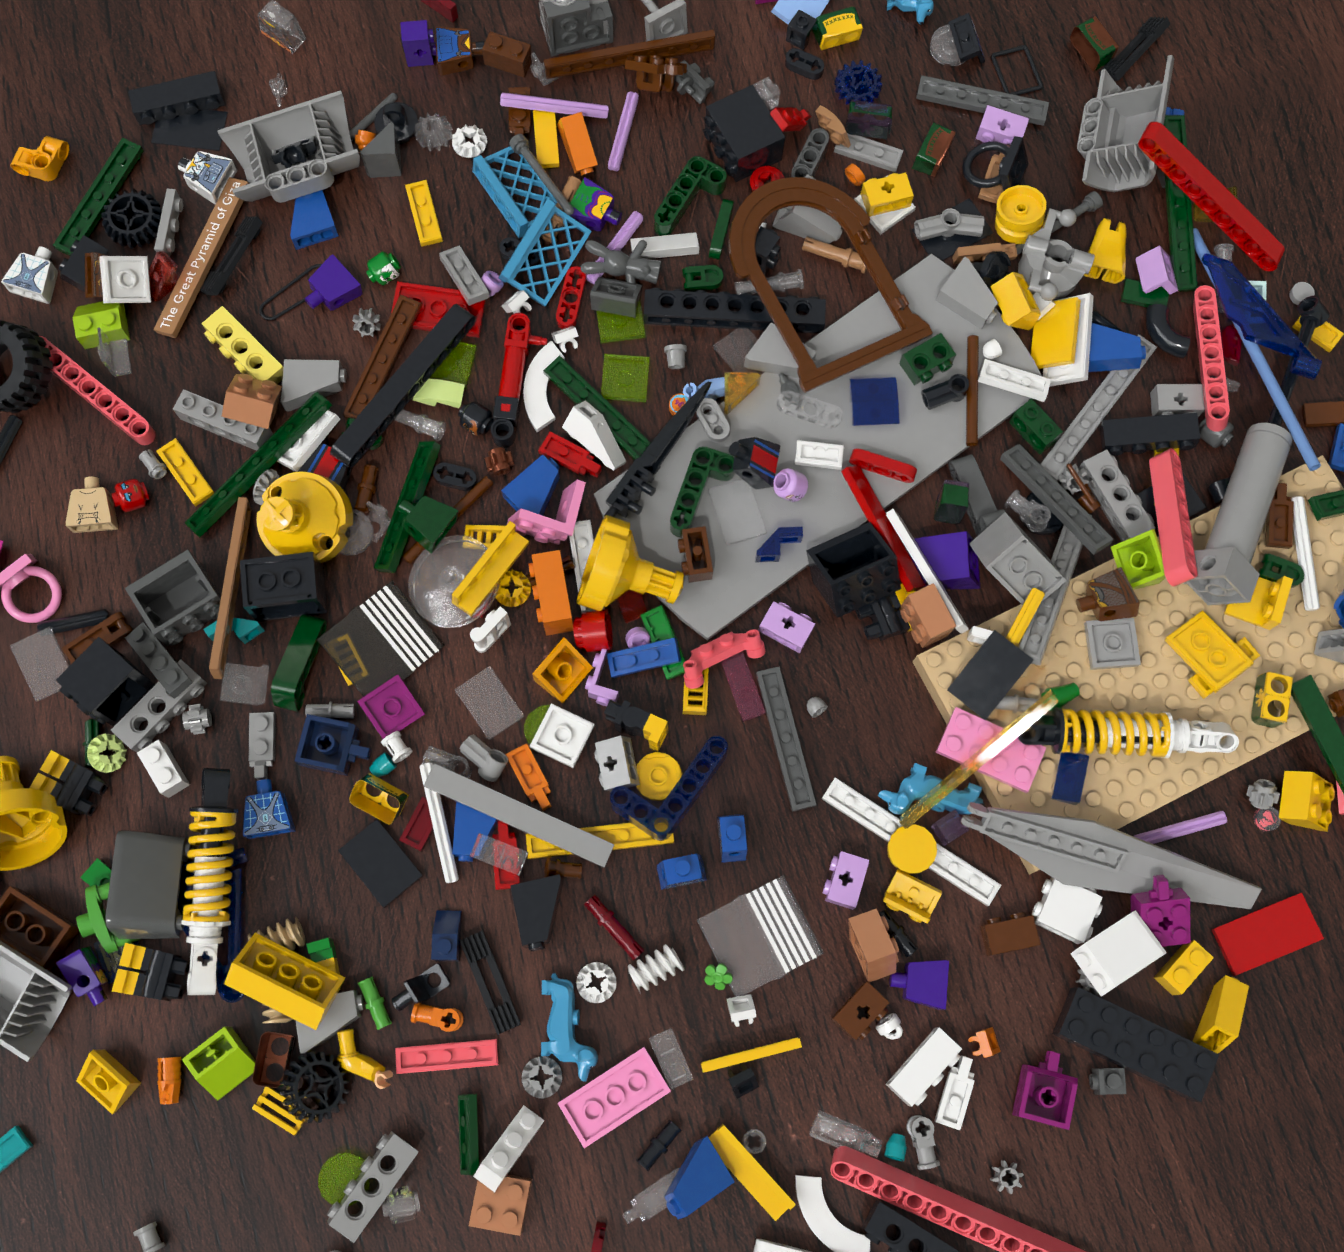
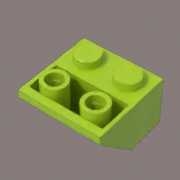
M226 1026L182 1059L196 1081L217 1101L250 1077L254 1072L256 1062L232 1027Z

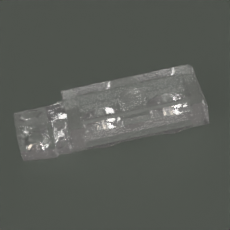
M820 1110L809 1132L811 1137L837 1148L847 1146L878 1157L882 1147V1140L873 1136L869 1131Z
M678 1167L635 1195V1198L630 1201L633 1207L622 1215L627 1224L640 1217L642 1222L647 1219L649 1220L667 1207V1201L664 1196L679 1171Z

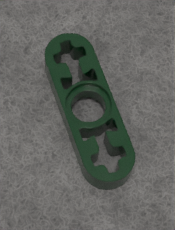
M722 200L710 246L709 258L717 260L721 258L734 207V201Z

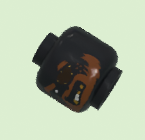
M476 401L468 405L464 404L458 413L460 426L475 436H479L482 433L486 434L494 422L492 412Z

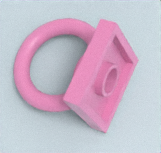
M24 554L0 573L1 599L6 611L15 619L26 623H38L50 618L59 608L62 599V590L58 580L48 570L32 566L37 562L32 554ZM29 576H38L44 579L51 588L52 598L50 604L41 612L25 613L14 605L11 597L12 589L24 582Z

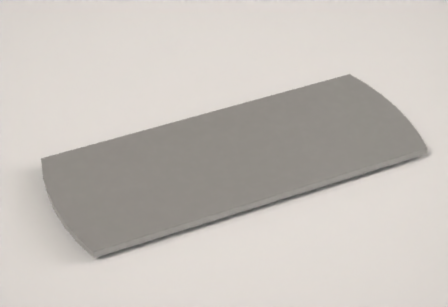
M930 254L894 280L900 293L904 294L909 302L908 307L912 314L918 315L929 324L933 333L930 337L806 393L800 387L799 378L784 375L789 381L794 382L799 389L800 402L796 408L792 407V402L782 397L779 374L764 372L719 404L730 425V435L725 441H712L699 419L684 430L677 443L660 465L661 467L658 472L653 475V482H648V484L656 488L655 494L650 496L642 491L639 495L641 497L640 500L634 501L643 507L642 512L637 515L628 510L626 518L618 513L615 518L630 522V530L632 531L640 558L653 562L654 566L672 572L676 570L682 572L681 562H684L685 558L684 553H679L678 539H681V537H676L671 533L670 517L692 455L698 447H708L730 454L729 447L733 442H738L740 439L757 437L781 446L775 476L786 468L796 470L806 476L808 480L807 492L802 499L796 502L780 498L775 493L773 487L754 489L736 473L729 481H720L709 477L691 528L706 526L713 567L712 580L689 583L688 576H684L683 590L674 604L666 602L665 598L656 596L682 622L707 641L808 567L809 562L806 550L868 522L841 472L846 467L853 466L849 462L853 449H863L910 464L917 469L913 483L901 482L862 469L885 510L970 447L966 445L967 393L964 399L959 402L951 401L931 410H928L921 395L922 390L945 382L955 374H962L967 377L968 336L976 335L979 337L978 379L982 364L987 359L983 355V346L992 339L999 343L1002 355L995 359L987 360L1042 376L1019 336L1011 326L1004 323L997 309H995L997 315L992 323L988 324L986 322L984 327L980 329L936 301L940 289L954 272V269L933 254ZM878 291L806 342L805 345L817 352L815 361L817 362L816 367L819 368L901 331V328L880 291ZM942 333L956 353L953 366L943 373L941 371L935 373L934 377L924 384L920 382L914 386L899 364L902 355ZM934 353L937 358H943L941 354ZM914 364L916 368L924 369L921 364ZM978 382V440L1012 416L1031 398ZM959 385L952 386L956 391L963 390ZM720 428L715 430L716 434H721L723 432V430ZM797 440L844 445L841 470L795 465ZM705 457L697 459L701 464L709 462ZM726 464L719 466V468L723 471H728L731 469L730 466ZM628 470L594 493V498L603 519L610 508L606 504L607 498ZM692 478L690 482L693 485H698L701 483V480ZM685 499L682 501V503L685 506H691L694 504V502L691 499ZM682 514L680 522L677 524L679 527L684 524V515Z

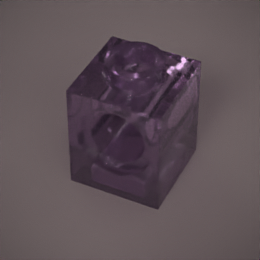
M956 809L931 825L943 846L969 831V828L962 824V818Z

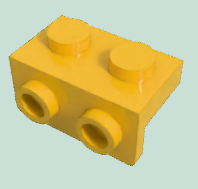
M897 869L884 893L883 901L890 909L894 911L901 910L909 914L908 916L912 920L919 923L923 921L928 924L931 914L942 895V891Z

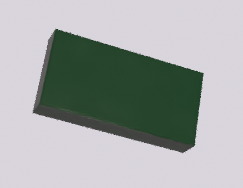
M1126 278L1120 302L1148 307L1152 304L1167 306L1169 293L1161 286L1146 294L1142 289L1141 281Z

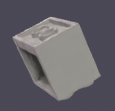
M1006 512L969 543L985 568L1022 605L1032 588H1037L1044 592L1043 600H1045L1067 581L1049 557Z

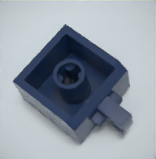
M307 714L295 762L302 767L348 776L351 762L355 763L356 758L369 760L371 750L370 748L359 746L360 741L357 740L359 728L356 725ZM330 741L332 743L331 746L325 749L323 745L328 744Z

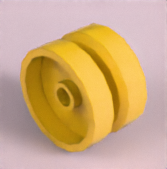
M1028 185L1013 186L1002 192L997 200L995 229L997 234L1004 241L1025 244L1028 235H1033L1043 228L1046 213L1044 195L1036 188Z

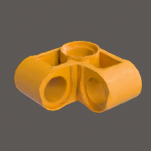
M46 136L37 150L19 147L10 167L21 175L31 176L48 182L53 181L58 176L64 161L68 157L69 144L66 141Z

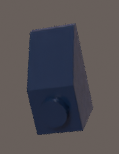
M436 911L432 933L431 960L460 961L461 943L459 940H461L462 911Z

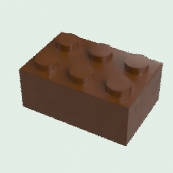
M9 886L0 899V941L47 971H52L56 962L59 961L79 932L78 926L22 889Z

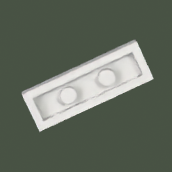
M985 359L978 382L1044 402L1051 379Z

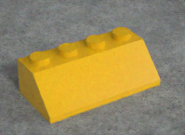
M255 932L232 962L224 984L317 1030L338 994L345 977Z

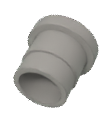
M673 344L664 347L669 369H682L685 367L686 345Z

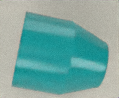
M384 752L374 760L369 769L374 776L381 777L393 771L397 766L392 761V758Z
M893 1133L886 1144L884 1156L893 1160L904 1161L907 1150L905 1136Z

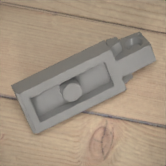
M274 712L249 713L248 761L250 767H254V778L257 780L267 779L268 767L273 766V761H275L276 715Z

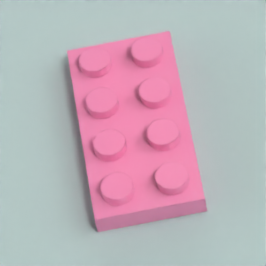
M955 707L936 753L1027 793L1047 747L1032 744L1025 745L1019 741L1017 734Z
M643 1047L560 1101L558 1105L582 1146L586 1148L671 1092Z

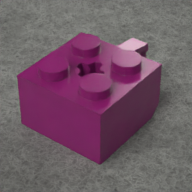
M1164 875L1153 876V890L1133 893L1131 895V913L1135 910L1162 947L1191 943L1190 897L1182 888H1169L1168 880Z
M1047 1051L1044 1063L1039 1062L1038 1067L1022 1064L1012 1112L1013 1116L1069 1130L1078 1079L1062 1074L1063 1068L1058 1067L1060 1053ZM1042 1093L1048 1095L1049 1100L1042 1099Z

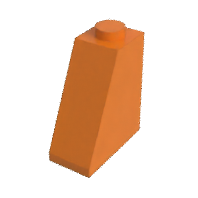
M582 112L560 118L557 127L574 173L580 172L581 176L594 172L593 168L598 163Z

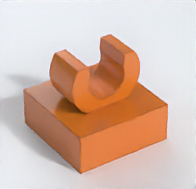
M993 1027L976 1032V1035L968 1039L969 1042L977 1041L980 1045L979 1050L972 1052L974 1056L983 1054L985 1058L1001 1052Z

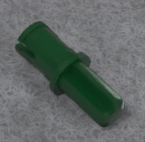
M89 719L85 722V742L82 743V746L85 747V768H93L87 757V749L90 742L100 735V722L94 719Z

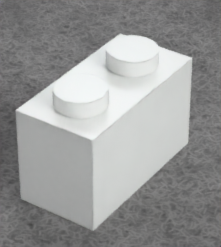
M157 740L137 752L160 794L170 798L190 785L165 743Z

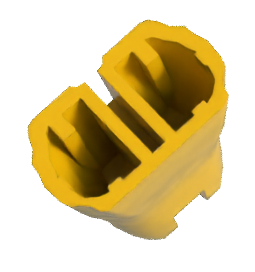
M1104 218L1097 227L1093 242L1088 253L1095 255L1089 273L1084 274V276L1098 279L1103 271L1102 280L1116 284L1125 279L1126 224L1119 222L1115 231L1109 230L1111 220Z

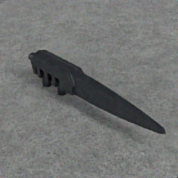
M706 382L674 414L640 457L633 462L607 498L606 504L610 508L604 517L606 515L615 517L618 513L626 518L628 510L637 515L642 512L643 507L634 501L640 500L641 497L639 495L642 491L650 496L655 494L656 488L648 484V482H653V475L658 472L661 467L660 465L690 423L712 382Z

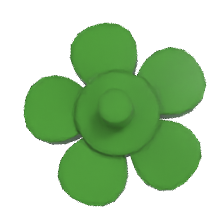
M720 963L716 968L710 964L705 969L707 975L704 980L707 985L715 983L716 989L723 990L726 984L732 982L733 976L731 973H726V965Z

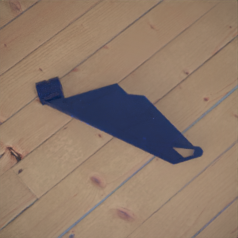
M1210 254L1203 255L1201 261L1210 271L1226 316L1240 326L1244 339L1293 356L1290 373L1314 380L1319 373L1322 360L1317 359L1231 261Z

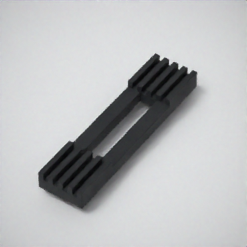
M1150 17L1138 30L1139 34L1115 59L1112 58L1101 70L1106 69L1114 81L1120 80L1129 68L1170 26L1168 17L1165 19L1164 17Z
M244 218L234 234L236 239L216 271L210 272L200 288L203 293L217 296L223 292L227 285V279L252 239H255L261 230L259 228L263 222L259 218Z
M482 930L463 940H459L497 1035L521 1025L484 931ZM485 957L504 1002L503 1005L495 1007L477 963L478 960Z

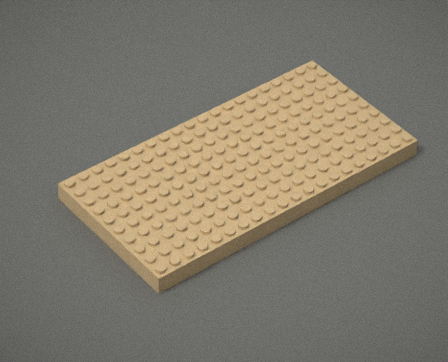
M1323 455L1318 457L1321 466L1317 470L1309 471L1307 465L1304 464L1281 475L1279 483L1287 484V497L1292 499V497L1302 496L1305 501L1320 604L1319 609L1315 611L1305 610L1302 585L1300 583L1290 589L1281 623L1268 630L1226 615L1224 613L1226 604L1207 605L1188 584L1182 583L1173 587L1165 578L1159 584L1134 590L1140 604L1138 615L1131 618H1134L1141 665L1138 667L1090 670L1084 623L1097 620L1093 610L1080 613L1076 605V599L1086 596V586L1090 580L1117 569L1115 559L1113 558L1071 579L1041 665L1030 664L1006 694L1007 696L1018 694L1019 697L1039 699L1041 701L1040 713L1017 711L1015 714L1010 710L994 709L986 719V721L1016 734L1013 724L1019 715H1052L1053 710H1047L1041 699V694L1047 688L1075 683L1079 688L1080 695L1061 709H1073L1076 713L1079 710H1087L1089 713L1093 710H1099L1102 713L1113 711L1117 714L1119 711H1125L1128 714L1139 712L1142 715L1146 712L1155 714L1170 712L1173 720L1183 718L1187 719V721L1225 722L1230 725L1238 737V747L1230 753H1200L1194 751L1178 753L1177 751H1172L1169 758L1151 756L1149 749H1147L1144 756H1138L1135 749L1132 755L1127 756L1123 753L1122 748L1118 755H1112L1108 747L1105 754H1098L1096 743L1091 754L1084 752L1083 743H1081L1079 753H1072L1070 749V752L1054 754L1051 750V745H1042L1047 748L1027 793L971 769L993 808L1093 820L1117 830L1310 730L1292 695L1290 697L1286 723L1270 728L1257 725L1252 721L1251 714L1256 679L1259 677L1258 675L1267 672L1293 677V682L1307 675H1312L1333 717L1337 716L1331 710L1327 696L1344 689V664L1314 654L1318 632L1343 629L1338 623L1340 618L1336 609L1333 608L1339 594L1344 590V515L1317 521L1308 502V499L1313 496L1344 490ZM1220 506L1190 520L1194 551L1205 550ZM1265 521L1251 565L1258 572L1263 566L1261 561L1264 554H1272L1298 564L1294 530L1293 545L1290 549L1265 547ZM1273 566L1271 571L1278 573L1279 568ZM1020 604L976 627L991 631L996 630L1006 637L1023 605ZM1202 610L1235 643L1245 637L1260 654L1253 661L1254 664L1217 693L1212 692L1204 699L1188 681L1196 673L1165 641L1168 635ZM971 629L917 655L913 660L916 670L946 724H948L955 707L982 718L947 691L982 646V644L967 640ZM1272 679L1271 688L1273 691L1279 694L1283 693V684ZM1278 700L1269 702L1268 712L1274 717H1280L1282 702ZM1027 727L1023 729V731H1028L1032 727ZM1020 857L1029 875L1040 870Z

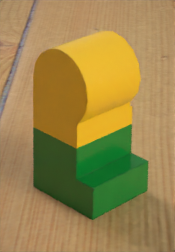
M325 938L306 944L311 961L340 975L333 939Z

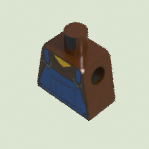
M435 27L437 65L440 76L472 69L474 67L473 56L483 55L484 41L472 42L471 33L468 29Z

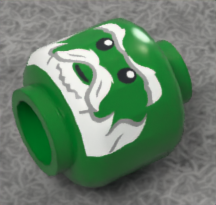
M382 251L368 260L367 266L369 270L366 273L373 283L377 281L381 285H386L399 276L401 265L392 253L388 254Z

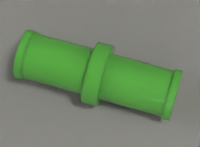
M372 976L359 982L358 986H360L367 1003L365 1005L366 1010H370L377 1027L376 1029L379 1030L392 1024V1021L383 1004L385 1002L384 997H380Z

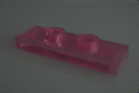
M743 651L721 661L720 663L742 721L764 715L766 712Z

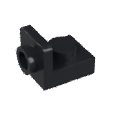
M798 10L787 26L786 41L804 51L808 46L810 31L816 24V18Z

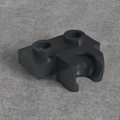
M312 136L273 150L271 157L274 164L281 163L287 169L297 162H306L308 156L315 153L314 150H317L318 144L315 137Z

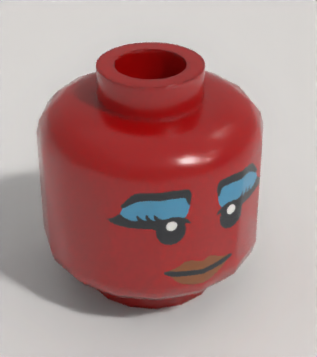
M137 479L117 483L115 485V492L111 493L115 507L120 506L124 512L143 508L146 505V501L149 500L144 482L140 483Z

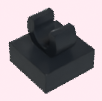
M744 1063L740 1064L742 1072L734 1075L731 1069L728 1070L730 1077L728 1081L737 1099L759 1087L751 1067L747 1069Z

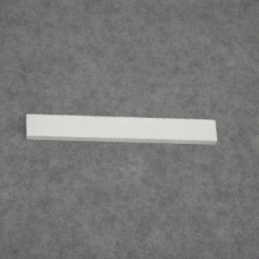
M834 778L822 797V800L887 842L898 828L908 825L837 778ZM936 843L937 854L929 869L984 905L989 906L1001 884Z

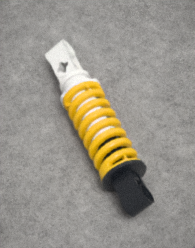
M1055 707L1052 715L1022 714L1014 720L1013 724L1021 743L1025 745H1051V750L1054 754L1070 752V749L1072 753H1079L1081 743H1083V749L1086 754L1093 752L1094 744L1096 743L1098 754H1105L1108 747L1112 755H1118L1122 748L1123 753L1127 756L1132 755L1134 749L1138 756H1144L1147 749H1149L1151 756L1169 758L1172 751H1177L1178 753H1186L1187 751L1230 753L1239 745L1238 737L1230 725L1225 722L1187 721V719L1183 718L1173 720L1170 712L1158 714L1146 712L1142 715L1139 712L1128 714L1125 711H1119L1115 714L1113 711L1102 713L1099 710H1093L1089 713L1087 710H1079L1076 713L1073 709ZM1027 727H1032L1028 731H1023V729Z
M203 768L201 806L189 808L190 815L194 817V822L189 825V829L199 832L200 835L188 838L189 844L199 846V849H192L187 852L189 858L195 859L194 863H189L186 866L187 871L194 872V876L185 879V883L193 886V890L184 893L186 899H192V904H187L183 907V920H181V924L189 926L190 929L189 936L186 937V942L191 943L187 995H215L218 944L223 943L221 930L222 927L231 925L229 920L230 914L222 910L231 904V900L223 895L230 893L232 889L229 884L224 883V881L232 878V872L225 870V867L233 865V859L222 854L234 851V845L223 841L231 840L235 837L234 831L224 829V827L234 825L238 809L227 807L230 769ZM203 951L210 956L209 959L204 961V964L197 959L198 956H202Z

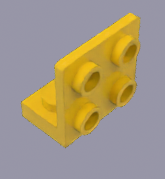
M1283 576L1278 581L1272 582L1259 577L1251 601L1248 603L1226 604L1224 613L1271 630L1281 623L1293 579Z

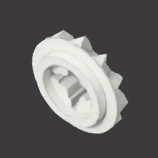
M465 124L463 128H457L456 133L452 134V146L460 156L466 158L476 157L485 150L487 137L483 129L477 128L475 124L473 126ZM465 137H473L474 144L470 143L469 141L466 142Z
M600 962L587 964L579 971L577 976L578 992L585 1000L592 1003H601L608 1000L616 989V976L613 970L608 965ZM592 972L597 978L607 977L601 982V993L596 987L586 988L592 982L590 974Z

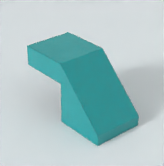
M233 618L231 631L234 630L244 644L265 631L257 621ZM217 621L203 629L212 641H214Z

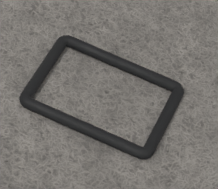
M1026 45L999 51L991 55V60L1005 93L1018 96L1043 88L1042 80ZM1024 50L1038 86L1010 93L995 57Z

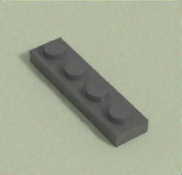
M144 622L125 637L168 694L174 699L193 683Z

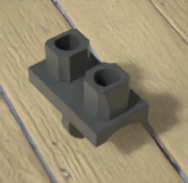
M685 60L680 62L687 64V70L683 75H675L674 77L679 84L677 92L680 95L688 93L699 104L704 103L707 94L714 87V81L710 77L703 79L700 76V67L696 63L689 65Z

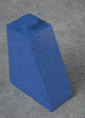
M323 190L295 199L290 236L296 250L339 236Z
M1092 323L1088 372L1140 369L1142 360L1146 358L1145 346H1141L1140 337Z
M541 455L501 490L503 498L516 512L522 508L543 516L560 479L558 464L552 458L548 460L544 455Z
M456 801L452 854L455 857H459L458 861L473 862V858L481 857L499 820Z
M708 1136L699 1139L693 1144L664 1196L669 1212L676 1216L677 1219L687 1217L735 1182Z

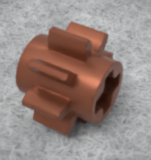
M503 447L490 450L488 452L489 457L484 458L488 472L493 471L495 476L509 473L511 471L510 466L514 465L511 451L506 452Z

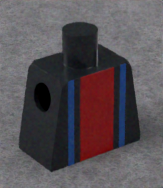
M757 437L740 439L738 442H733L729 447V453L734 456L733 472L754 489L773 487L781 446Z
M320 444L298 472H309L325 476L333 480L345 491L353 467L349 468L331 456V447Z

